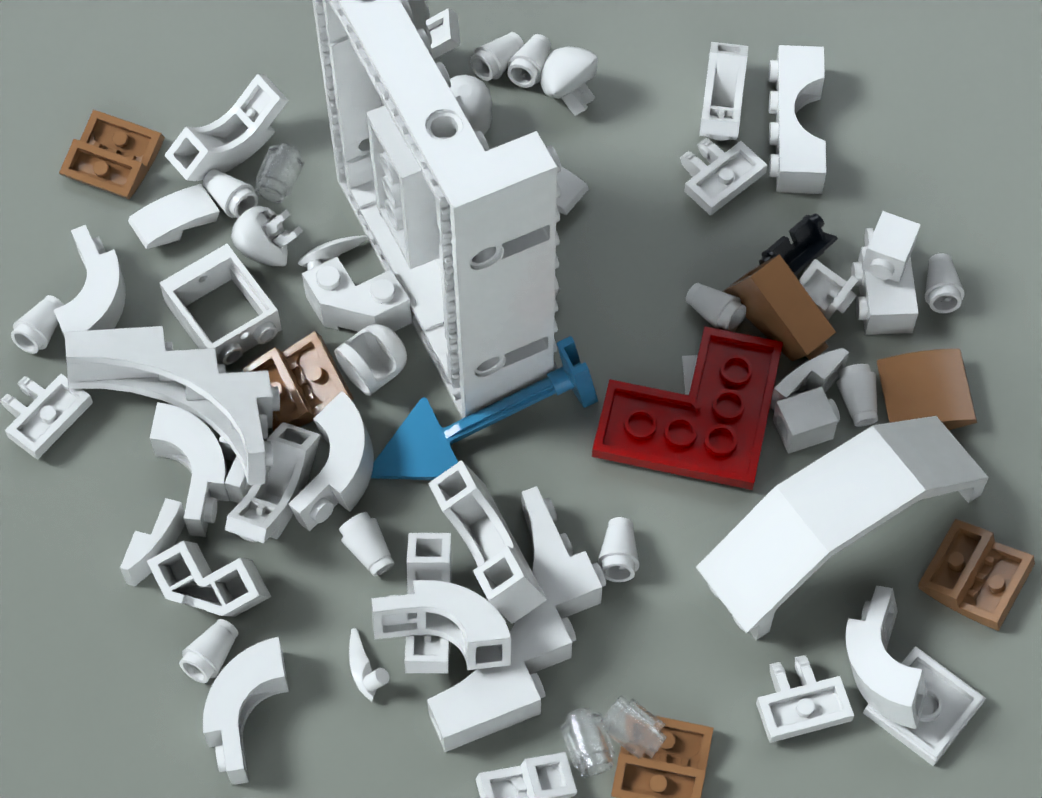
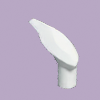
M350 236L319 245L300 258L298 264L310 270L359 246L367 240V236Z
M357 628L351 629L349 644L350 670L359 691L372 702L376 690L387 684L390 677L384 668H378L372 672L370 661L367 658L359 636V631Z

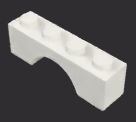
M779 45L777 60H770L769 83H775V91H770L769 114L776 115V122H770L769 145H776V154H770L769 177H776V192L822 194L826 177V141L807 132L797 120L796 113L805 105L821 99L825 78L824 47Z
M461 460L428 484L442 512L456 528L476 561L478 567L473 572L488 601L511 624L547 601L486 485L467 464Z

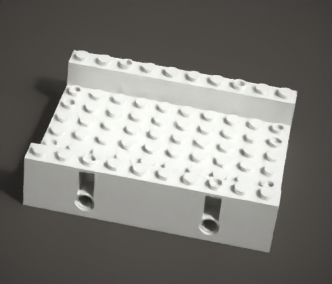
M312 0L337 181L385 272L390 269L392 270L409 297L412 324L463 419L547 378L548 373L557 369L554 360V353L557 352L554 333L558 332V327L554 316L555 312L558 311L555 291L559 289L555 276V269L559 268L556 246L560 244L556 231V223L560 221V214L557 208V198L561 196L560 187L557 182V173L561 171L559 157L553 146H545L537 131L493 149H489L487 140L480 130L474 132L469 123L471 120L464 99L461 96L454 97L450 90V77L442 62L435 63L431 56L432 38L426 25V20L430 19V12L425 0Z

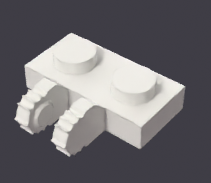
M709 138L703 139L697 146L701 155L710 163L708 166L689 151L680 157L681 165L692 176L685 183L684 192L710 216L766 174L767 164L742 141L738 142L727 152H724L715 143L710 141Z
M62 374L46 389H43L37 383L24 376L18 385L24 394L34 400L28 407L10 394H6L0 401L4 408L16 417L5 429L7 437L37 460L93 403L91 395L83 389H68V378Z
M806 655L795 657V670L802 686L790 688L781 662L769 664L776 693L758 697L756 702L769 743L853 720L854 713L840 676L816 682Z

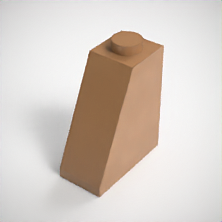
M780 254L753 268L723 291L741 299V304L746 306L745 317L768 339L783 342L781 352L791 361L804 356L808 360L817 357L829 347L825 341L836 333Z

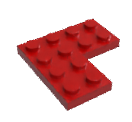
M704 326L689 395L609 379L592 448V457L753 490L783 342Z

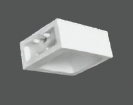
M228 244L223 245L160 282L166 305L199 349L215 348L217 364L229 365L236 362L244 352L258 344H265L271 341L282 330L277 308ZM233 280L259 316L212 343L186 306L228 281Z

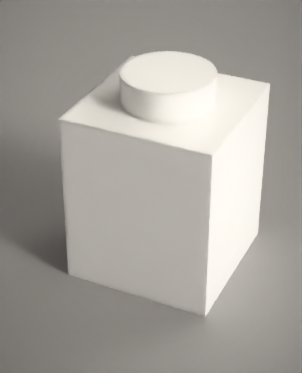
M882 211L868 244L862 270L870 272L879 279H890L899 283L915 246L921 224Z
M822 386L776 401L773 422L788 454L832 440L837 423L840 421V414L835 401L827 399Z

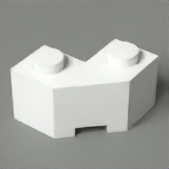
M338 257L302 273L306 298L322 325L326 328L339 331L341 327L359 332L368 325L381 324L395 332L412 323L410 299L391 269L357 286L351 280Z
M183 540L147 561L165 599L206 610L220 616L236 617L271 597L253 560L238 558L212 573L198 544Z

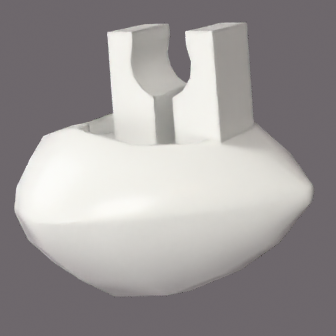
M566 46L555 49L547 57L541 74L543 92L552 98H562L574 116L585 111L588 108L586 104L595 99V96L585 83L595 77L598 65L597 56L591 51L580 47Z
M256 206L246 210L236 220L232 229L231 239L234 246L244 256L265 265L284 267L287 265V244L300 235L303 230L298 226L293 231H284L282 222L290 216L287 209L277 216L268 207Z

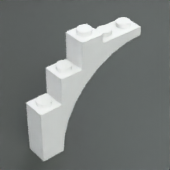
M163 326L65 332L68 389H108L132 392L159 399L187 410L210 425L229 443L242 463L248 485L265 484V467L273 466V452L271 441H264L263 439L268 438V428H272L273 411H280L278 386L271 387L268 370L226 373L225 364H217L215 348L173 351L172 342H165Z
M537 486L522 491V512L532 540L534 558L532 572L547 601L517 620L510 631V666L477 669L457 685L427 699L429 716L444 752L540 715L541 698L546 697L542 682L535 672L572 657V642L576 641V635L568 616L601 604L602 587L606 586V580L600 565L597 562L591 564L586 551L574 555L567 534H559L554 524L558 519L550 498L543 499Z

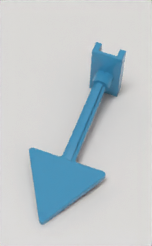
M572 336L556 343L563 366L548 373L547 378L447 427L440 426L427 398H421L373 462L371 478L434 480L458 463L451 448L453 443L555 393L558 396L572 389L584 408L598 402L589 368L585 362L581 364Z

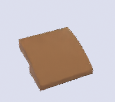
M93 109L81 139H73L59 174L130 199L152 166L165 137L160 132Z
M316 331L283 352L274 347L242 368L244 372L268 370L271 387L278 386L280 411H273V431L282 422L301 427L314 421L313 418L341 391L351 400L354 399L325 342Z
M960 349L925 350L876 360L889 423L937 416L948 430L978 423Z
M955 519L921 578L918 587L941 604L969 619L999 631L1035 565L1034 555L995 542L993 532Z
M628 710L611 797L701 798L714 727Z

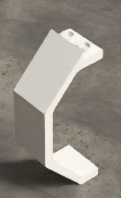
M937 416L872 425L776 485L696 566V569L706 580L713 594L722 601L732 614L738 627L745 631V633L750 632L755 640H758L770 632L774 613L778 607L833 555L922 499L958 491L970 503L982 495L989 477Z

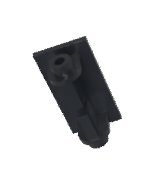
M816 213L805 215L800 222L789 230L793 243H790L788 237L782 236L772 246L762 252L759 264L761 265L780 254L797 277L798 273L814 259L820 257L838 238L835 235L823 232L824 221L821 216Z

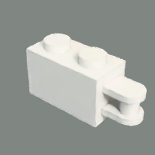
M866 228L864 234L865 247H861L858 262H853L851 267V276L853 275L859 279L854 285L859 286L860 296L856 297L857 320H863L865 335L913 333L919 313L911 257L899 283L890 279H879L870 272L862 270L866 250L874 233L873 228Z

